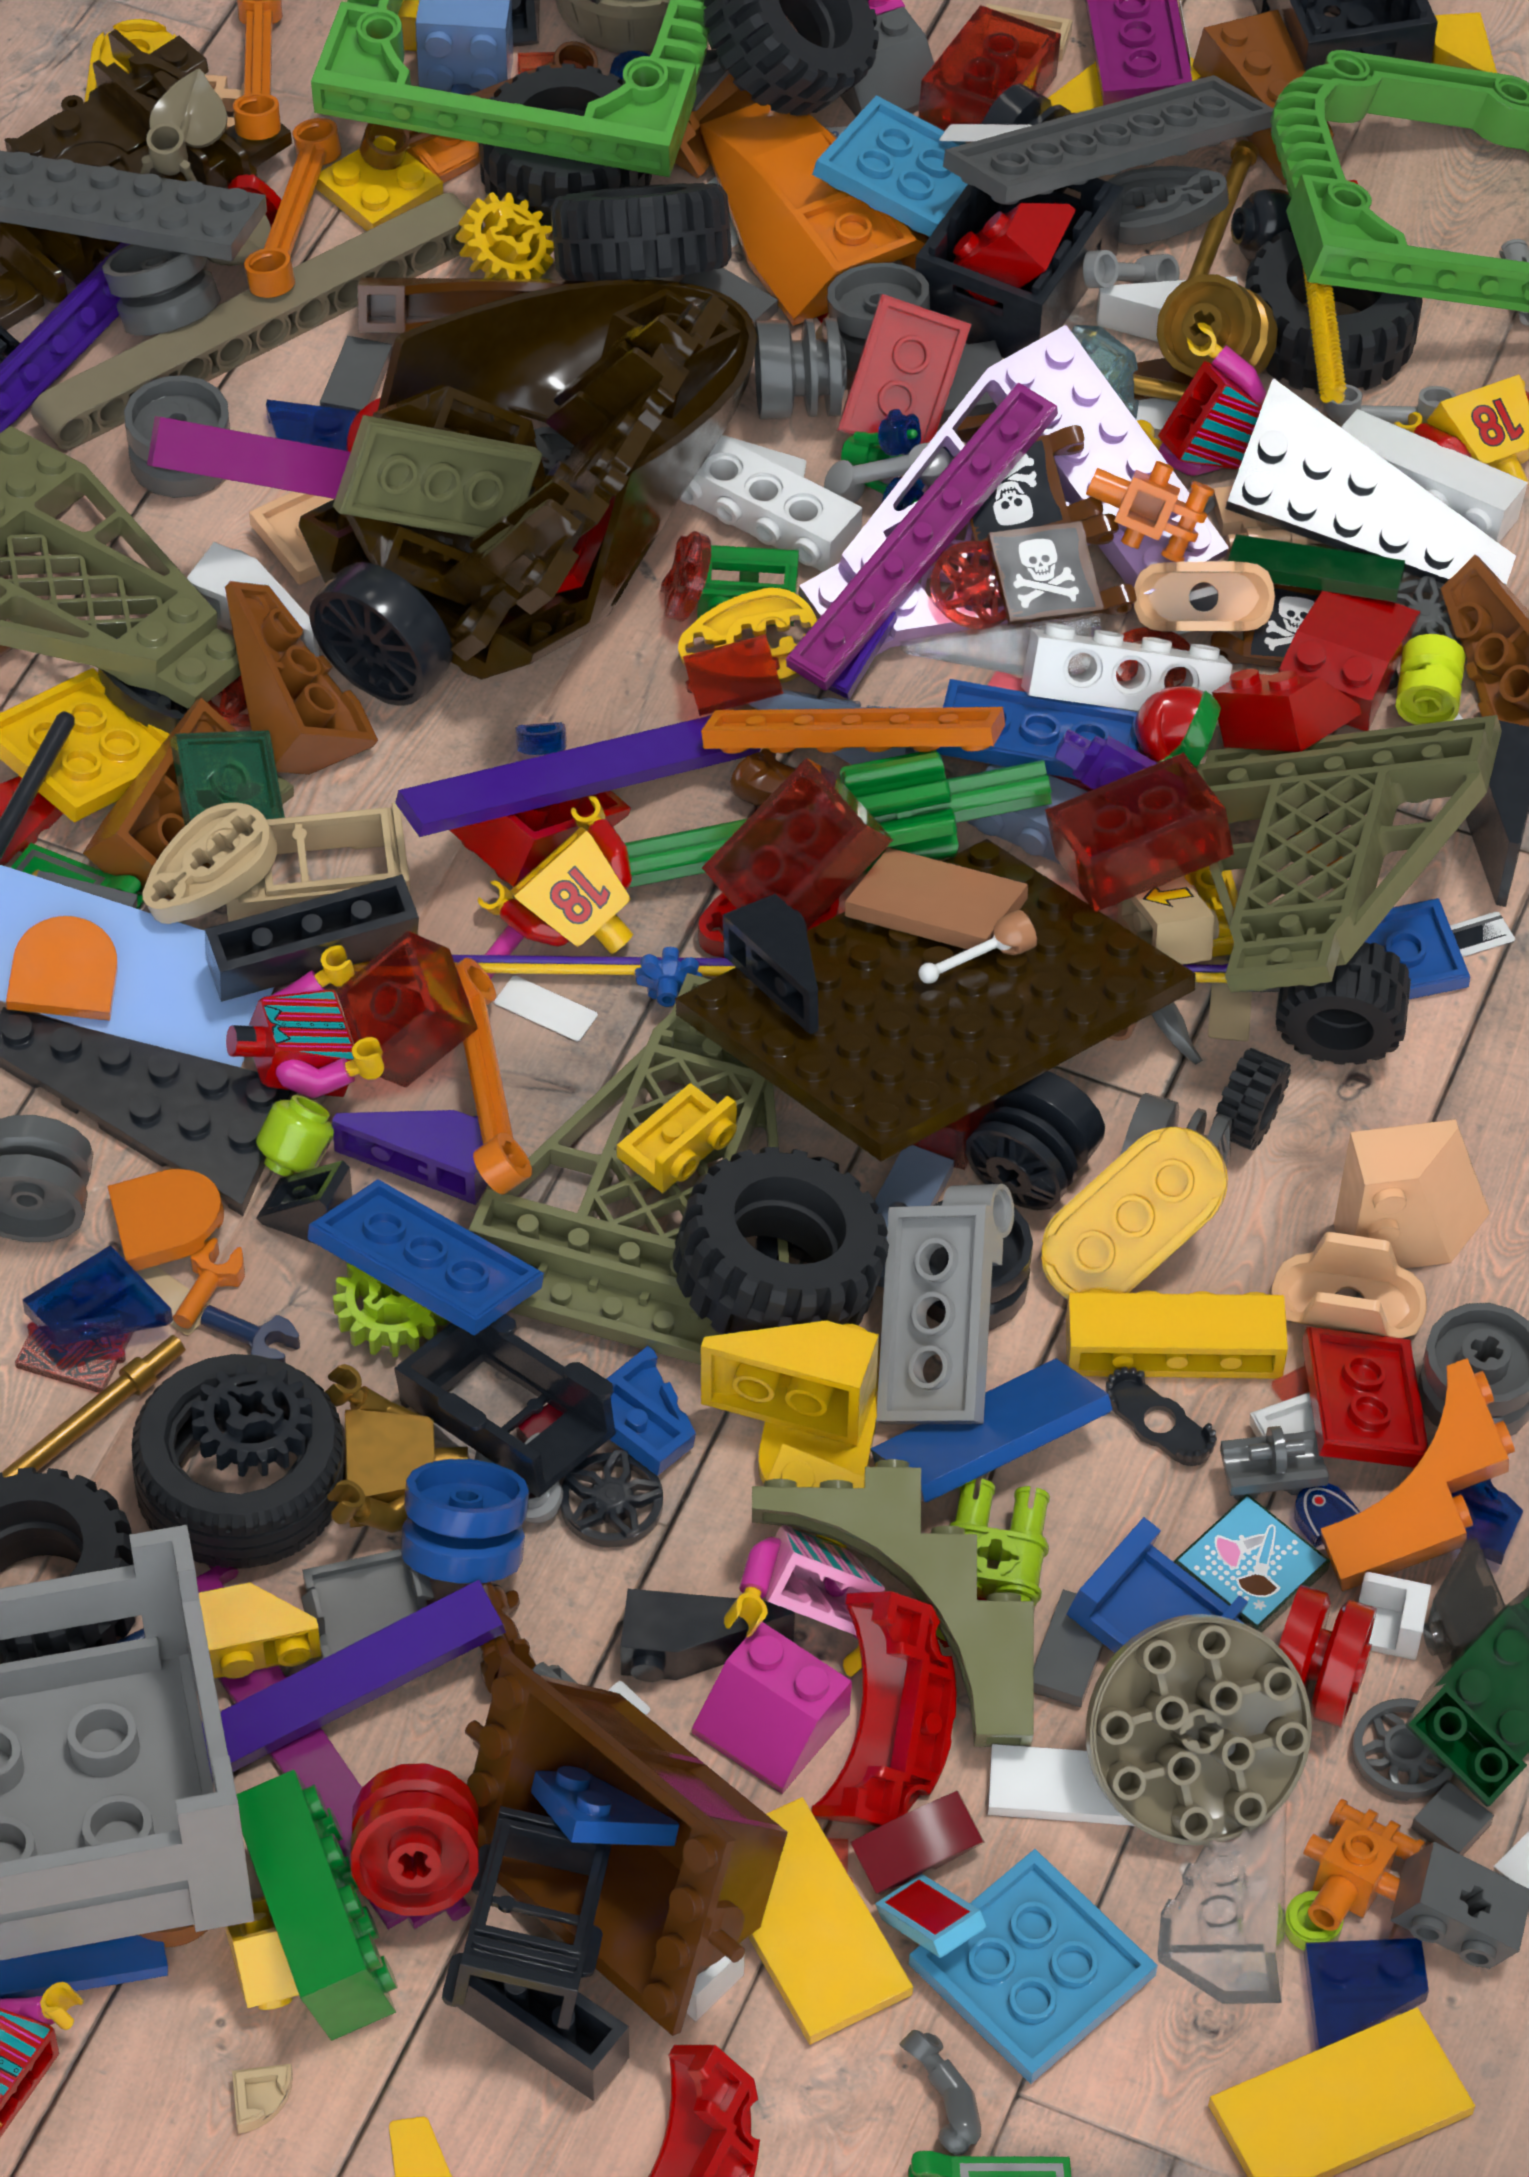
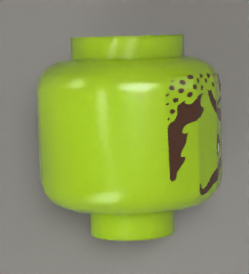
M299 1095L292 1096L290 1100L275 1102L256 1139L257 1147L266 1156L264 1164L270 1170L285 1177L293 1175L294 1172L300 1173L317 1168L334 1136V1129L328 1120L330 1113L315 1101Z

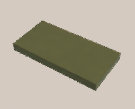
M363 415L333 507L341 514L476 537L502 516L507 517L511 510L528 498L543 454L535 447Z

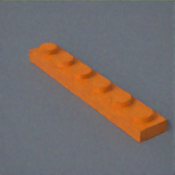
M1003 707L715 710L702 728L701 734L704 749H721L722 752L730 754L744 752L749 748H769V751L773 753H786L796 748H816L819 752L831 753L849 747H864L868 752H883L892 747H913L915 751L919 752L934 751L940 747H961L965 751H981L994 746L1005 727Z

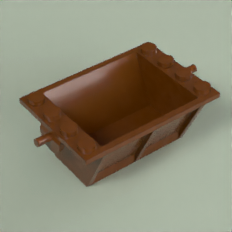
M513 1653L503 1655L498 1676L491 1686L492 1700L485 1726L474 1720L465 1729V1734L480 1746L473 1774L467 1780V1785L478 1804V1852L481 1846L491 1844L500 1806L550 1817L531 1793L535 1771H557L562 1766L584 1769L593 1776L677 1821L679 1829L675 1846L612 1844L593 1925L599 1927L603 1932L595 1969L670 2035L679 2034L682 2031L697 1975L720 1961L724 1956L733 1963L741 1960L745 1954V1948L739 1943L761 1927L788 1832L620 1693L538 1675ZM503 1856L497 1883L519 1902L580 1916L589 1876ZM537 1917L565 1943L574 1944L578 1926Z

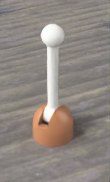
M1022 910L1013 911L996 922L992 939L937 964H923L918 972L919 978L924 983H933L938 979L939 974L995 948L1008 955L1022 954L1035 948L1037 936L1033 924Z

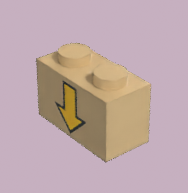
M1177 868L1122 875L1119 877L1117 921L1120 925L1182 965L1212 960L1213 940L1217 939L1219 935L1217 915L1213 909H1209L1198 895L1195 886L1190 885Z

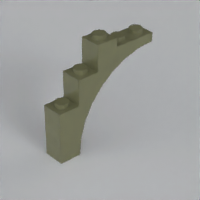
M887 1459L876 1462V1467H865L864 1488H853V1483L844 1480L823 1481L820 1483V1488L797 1487V1482L788 1479H771L765 1481L764 1486H752V1523L777 1526L787 1525L836 1540L877 1562L906 1586L918 1601L933 1606L940 1620L938 1626L958 1662L970 1702L974 1747H992V1744L1031 1747L1034 1736V1601H1021V1596L1014 1593H993L987 1596V1601L977 1600V1534H965V1529L958 1526H937L931 1529V1533H921V1468L909 1467V1463L904 1460Z

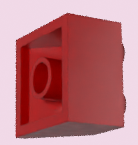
M1020 203L1006 214L999 211L989 219L983 230L976 235L971 231L962 237L953 250V253L956 255L953 263L1016 288H1021L1047 270L1076 210L1070 204ZM966 290L976 300H979L981 302L987 303L992 306L999 303L990 298Z
M1245 669L1230 675L1229 682L1212 692L1213 697L1221 707L1218 722L1224 747L1302 752L1361 715L1358 703L1320 677L1298 676L1296 671H1283L1273 675L1259 674L1257 669Z

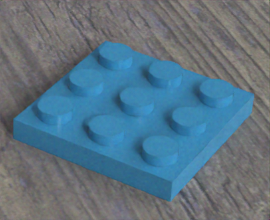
M876 95L817 159L812 175L827 182L831 187L842 190L865 202L874 210L883 212L908 225L912 230L930 237L968 185L961 180V177L943 167L945 149L967 143L964 141H939L945 131Z
M1036 1849L1032 1850L970 1903L982 1913L987 1926L983 1931L940 1958L920 1945L909 1954L908 1964L1030 2084L1156 1976L1158 1967L1147 1954Z

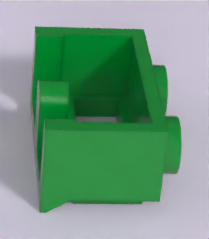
M702 545L697 619L727 600L764 588H781L797 594L799 550ZM712 570L739 571V582L711 580ZM759 573L785 574L784 584L759 583ZM795 620L790 622L791 626H794Z

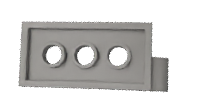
M953 1185L946 1190L941 1206L889 1207L887 1227L889 1248L885 1262L876 1422L886 1425L984 1424L992 1266L1002 1265L1003 1238L1010 1234L1014 1221L1013 1198L1006 1185ZM945 1247L949 1256L948 1264L941 1273L933 1275L929 1268L930 1257L935 1250ZM941 1300L946 1310L945 1318L938 1327L930 1329L926 1322L927 1310L934 1302ZM938 1354L943 1364L942 1372L935 1381L927 1383L923 1376L924 1364L929 1357Z

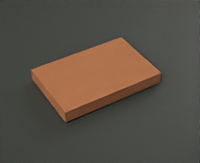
M887 848L846 899L845 916L960 948L970 949L993 938L994 926L999 919L1013 911L1020 910L1028 899V884Z

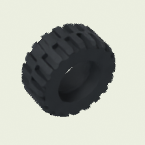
M704 0V6L707 7L704 9L703 14L704 27L710 30L707 39L711 50L716 49L720 57L718 63L723 71H729L735 79L733 83L740 91H748L752 95L751 100L761 106L771 105V111L781 114L790 113V115L804 116L810 113H817L826 108L867 75L868 70L874 64L879 42V31L874 30L877 24L875 9H870L869 0ZM787 18H788V19L791 21V23L794 25L795 29H794V28L792 27V25L789 23V21L787 20Z
M562 64V68H551L550 65L537 67L534 73L528 74L527 71L516 75L512 79L511 84L505 82L494 92V97H491L490 100L513 104L518 103L529 107L584 116L589 102L617 90L623 85V80L612 73L608 76L603 75L599 68L587 66L586 69L576 68L575 64ZM479 143L481 182L485 185L486 194L494 192L499 201H501L506 193H511L514 203L517 205L524 199L528 200V211L533 214L537 211L543 213L539 221L541 226H552L550 208L556 197L600 189L648 186L652 178V174Z
M676 183L585 191L556 197L550 208L555 268L564 280H637L688 275L724 268L732 257L728 194L720 184Z
M1286 229L1272 238V242H1266L1256 252L1255 258L1250 262L1247 270L1245 288L1263 298L1272 309L1277 324L1276 349L1266 367L1267 373L1278 381L1282 378L1288 380V384L1292 388L1302 391L1306 387L1315 389V394H1319L1318 373L1316 372L1315 351L1313 350L1314 343L1312 342L1311 321L1309 320L1310 313L1308 312L1309 308L1304 305L1308 301L1306 283L1304 282L1305 275L1303 274L1302 261L1293 232H1289ZM1332 286L1333 300L1335 302L1344 303L1360 311L1353 314L1335 316L1338 322V335L1340 336L1339 343L1341 346L1339 347L1342 352L1341 360L1344 366V382L1356 388L1363 387L1365 391L1380 385L1382 378L1386 381L1400 371L1401 366L1410 359L1416 344L1423 300L1420 297Z
M764 1147L757 1154H753L751 1149L733 1154L730 1161L725 1158L712 1165L708 1169L707 1174L699 1177L693 1186L675 1240L673 1252V1268L677 1273V1284L685 1298L691 1297L689 1305L701 1319L709 1318L712 1321V1329L721 1335L818 1321H830L841 1325L855 1324L859 1326L864 1314L868 1312L888 1256L889 1243L886 1239L888 1230L885 1219L881 1213H877L878 1205L868 1191L864 1193L860 1191L861 1184L849 1172L845 1175L835 1170V1163L823 1157L821 1161H817L807 1157L808 1152L793 1149L791 1153H782L779 1151V1147ZM769 1236L783 1239L802 1248L816 1262L792 1264L775 1260L756 1250L745 1238Z
M34 1467L19 1468L17 1475L3 1477L2 1472L0 1473V1572L23 1559L44 1555L64 1557L78 1563L69 1576L134 1565L129 1537L132 1531L125 1512L119 1510L117 1500L107 1490L97 1489L96 1482L81 1475H76L74 1479H70L68 1471L48 1468L47 1473H37ZM135 1617L0 1640V1664L117 1643V1636L124 1638L128 1635L135 1623Z

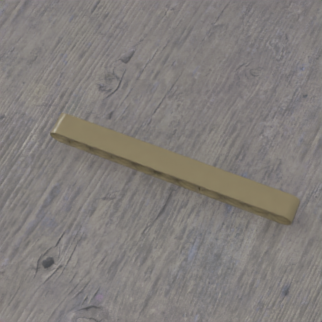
M453 193L441 194L294 267L295 285L283 295L262 298L253 295L249 289L217 305L206 316L187 326L160 333L47 389L34 401L31 409L32 417L58 447L63 450L76 448L124 424V409L131 395L144 384L161 377L179 375L200 378L208 382L357 307L358 283L361 278H415L459 256V252L466 243L456 240V234L462 228L458 223L468 208Z

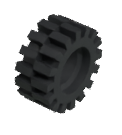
M1254 1048L1247 1049L1244 1052L1243 1058L1241 1057L1237 1062L1236 1070H1233L1229 1077L1228 1086L1224 1087L1222 1092L1223 1098L1216 1108L1218 1113L1213 1119L1214 1122L1218 1114L1232 1118L1231 1142L1251 1151L1255 1150L1257 1145H1260L1264 1134H1267L1270 1129L1272 1119L1274 1120L1278 1113L1277 1108L1279 1104L1282 1103L1285 1096L1283 1092L1288 1087V1078L1291 1074L1290 1064Z

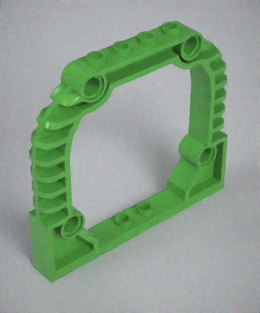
M403 0L341 1L311 80L314 113L664 177L671 176L697 96L696 83L709 47L707 37L710 30L704 27L703 18L704 9L707 8L704 6V0H670L651 55L634 58L628 62L623 69V85L608 95L589 102L584 116L529 107L518 103L513 104L490 100L474 95L468 96L413 86L410 80V70L403 64L405 55L402 22L398 16Z
M1335 50L1328 54L1323 65L1310 68L1302 77L1296 78L1286 85L1272 111L1270 121L1272 126L1271 137L1276 145L1275 150L1278 160L1281 162L1283 176L1287 180L1286 186L1289 196L1292 197L1286 212L1308 282L1529 312V262L1407 245L1404 233L1389 225L1369 209L1372 204V198L1368 191L1362 186L1346 180L1327 125V121L1354 123L1362 120L1368 113L1470 128L1482 138L1494 144L1523 149L1529 152V83L1527 81L1506 74L1346 50Z

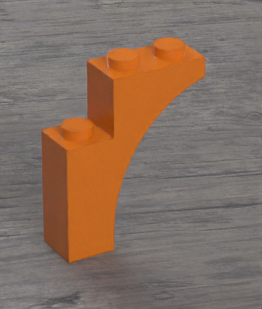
M1468 1358L1447 1365V1391L1441 1421L1432 1443L1411 1474L1396 1489L1376 1504L1345 1520L1321 1528L1322 1542L1342 1592L1362 1585L1365 1572L1389 1575L1462 1548L1464 1543L1467 1546V1532L1465 1528L1473 1526V1522L1463 1496L1460 1494L1452 1497L1451 1493L1509 1472L1508 1454L1515 1452L1511 1436L1504 1421L1494 1424L1487 1404L1494 1402L1490 1385L1483 1371L1474 1374Z

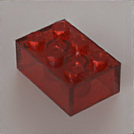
M980 5L921 80L918 117L946 131L951 124H981L996 99L1012 85L1021 83L1043 95L1057 76L1061 33Z
M1184 752L1045 810L1054 854L1095 913L1234 855L1226 808Z
M806 758L705 863L702 869L737 909L776 894L792 909H796L801 913L808 930L886 849L893 839L832 771Z

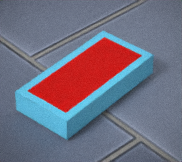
M922 1873L875 1903L879 1915L884 1922L939 1958L944 1957L987 1927L978 1908Z

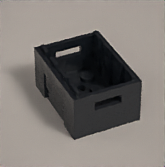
M1252 0L1258 14L1278 9L1305 71L1312 67L1323 65L1328 54L1335 50H1346L1431 63L1438 21L1428 0ZM1330 12L1336 17H1328L1324 13Z
M1094 178L1088 180L1085 184L1066 186L1080 192V199L1054 190L1050 194H1038L1021 199L1016 204L1006 205L995 202L989 194L976 186L968 184L916 256L915 270L922 273L929 283L930 310L972 324L966 344L995 340L1000 355L1004 359L1061 328L1088 290L1083 278L1085 254L1088 251L1109 250L1115 256L1117 255L1124 188L1105 180ZM1020 203L1070 204L1076 210L1047 270L1021 288H1016L953 263L956 258L953 250L962 237L971 231L976 235L983 230L989 219L999 211L1006 214ZM966 290L990 298L999 303L992 306L987 303L981 302L979 300H976Z

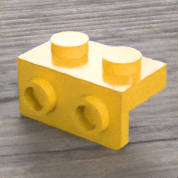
M689 1083L617 1144V1158L663 1194L675 1182L687 1180L695 1172L699 1162L714 1149L721 1150L730 1143L737 1130V1102L731 1097L726 1096L717 1104L692 1083Z

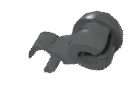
M912 2030L899 2045L923 2063L929 2074L928 2078L931 2084L943 2097L949 2124L940 2130L938 2138L950 2153L955 2156H961L968 2150L971 2144H977L981 2137V2122L975 2093L949 2059L944 2061L938 2054L943 2049L941 2040L936 2035L930 2033L923 2034L921 2031Z

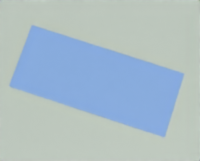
M0 865V1001L6 1003L15 948L24 933L35 924L52 917L74 916L83 918L102 928L111 938L116 949L118 972L111 1019L107 1021L44 1013L39 1014L79 1027L241 1068L245 1057H231L227 1052L226 1035L228 1028L231 1025L249 1026L257 1002L263 997L271 996L274 987L221 1002L206 961L204 930L179 922L171 924L160 923L154 919L151 913Z

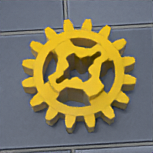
M492 192L488 194L484 201L477 198L459 220L458 224L462 228L456 234V240L466 243L459 254L460 257H471L474 262L469 270L476 272L481 269L485 273L484 278L541 279L554 261L550 256L554 251L553 241L547 240L552 233V226H541L539 221L543 213L541 211L533 214L528 211V200L524 199L517 205L514 203L511 193H506L503 199L499 201L495 193ZM484 222V223H485V227H484V228L482 229V231H481V226H482V223ZM530 253H531V259H530V261H528V258H527V257H528V256L530 255Z

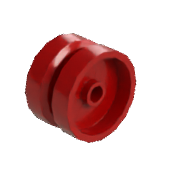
M1300 1585L1293 1600L1278 1647L1283 1650L1293 1663L1301 1677L1306 1692L1310 1681L1316 1683L1311 1704L1314 1719L1342 1728L1353 1695L1358 1694L1372 1649V1644H1369L1377 1608L1349 1600L1339 1610L1333 1630H1326L1331 1609L1328 1593Z
M427 1763L400 1764L376 1774L361 1788L352 1807L351 1875L361 1894L380 1909L402 1916H426L452 1907L470 1891L478 1874V1804L469 1786L451 1771Z

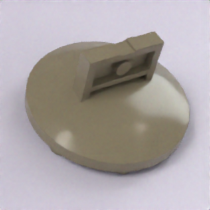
M1193 1614L1173 1617L1158 1622L1132 1637L1114 1654L1103 1669L1095 1684L1088 1706L1085 1727L1086 1748L1091 1770L1099 1788L1114 1809L1133 1825L1156 1838L1182 1845L1198 1846L1226 1842L1254 1830L1267 1821L1286 1802L1295 1789L1304 1770L1310 1749L1312 1725L1309 1700L1301 1677L1291 1660L1282 1649L1261 1632L1239 1621L1217 1615Z

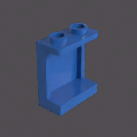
M1143 1517L1079 1589L1066 1615L1116 1653L1126 1642L1144 1629L1173 1617L1207 1614L1222 1616L1243 1623L1239 1620V1617L1247 1606L1248 1601L1239 1595L1230 1606L1156 1549L1153 1545L1161 1530Z

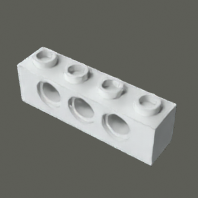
M724 436L720 437L680 498L684 503L694 505L716 516L723 523L733 525L749 533L766 545H772L784 550H799V561L801 563L812 566L822 572L840 563L843 552L861 531L862 526L861 506Z
M1047 623L1045 630L1031 628L1021 687L1029 696L1139 711L1148 697L1166 688L1164 679L1167 672L1172 668L1185 667L1186 678L1180 686L1195 687L1212 695L1214 690L1229 682L1232 664L1224 656L1219 655V648L1209 645L1191 644L1190 651L1173 649L1171 648L1172 642L1160 638L1143 637L1142 644L1123 642L1124 635L1116 632L1095 630L1094 637L1075 635L1076 629L1074 627ZM1079 653L1090 655V665L1085 672L1078 675L1068 673V663L1074 655ZM1127 660L1138 661V671L1134 678L1125 682L1116 679V671L1121 663Z

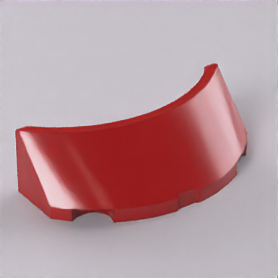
M892 1591L846 1594L845 1605L854 1624L862 1661L863 1696L861 1714L852 1749L844 1767L825 1795L815 1805L811 1806L812 1814L818 1819L878 1828L908 1813V1810L920 1795H930L946 1764L952 1743L953 1721L956 1718L957 1692L952 1656H943L936 1636L940 1620L933 1606Z
M673 2045L668 2054L671 2071L669 2119L659 2155L648 2177H754L760 2139L751 2136L750 2108L753 2103L758 2101L754 2078L716 2045Z

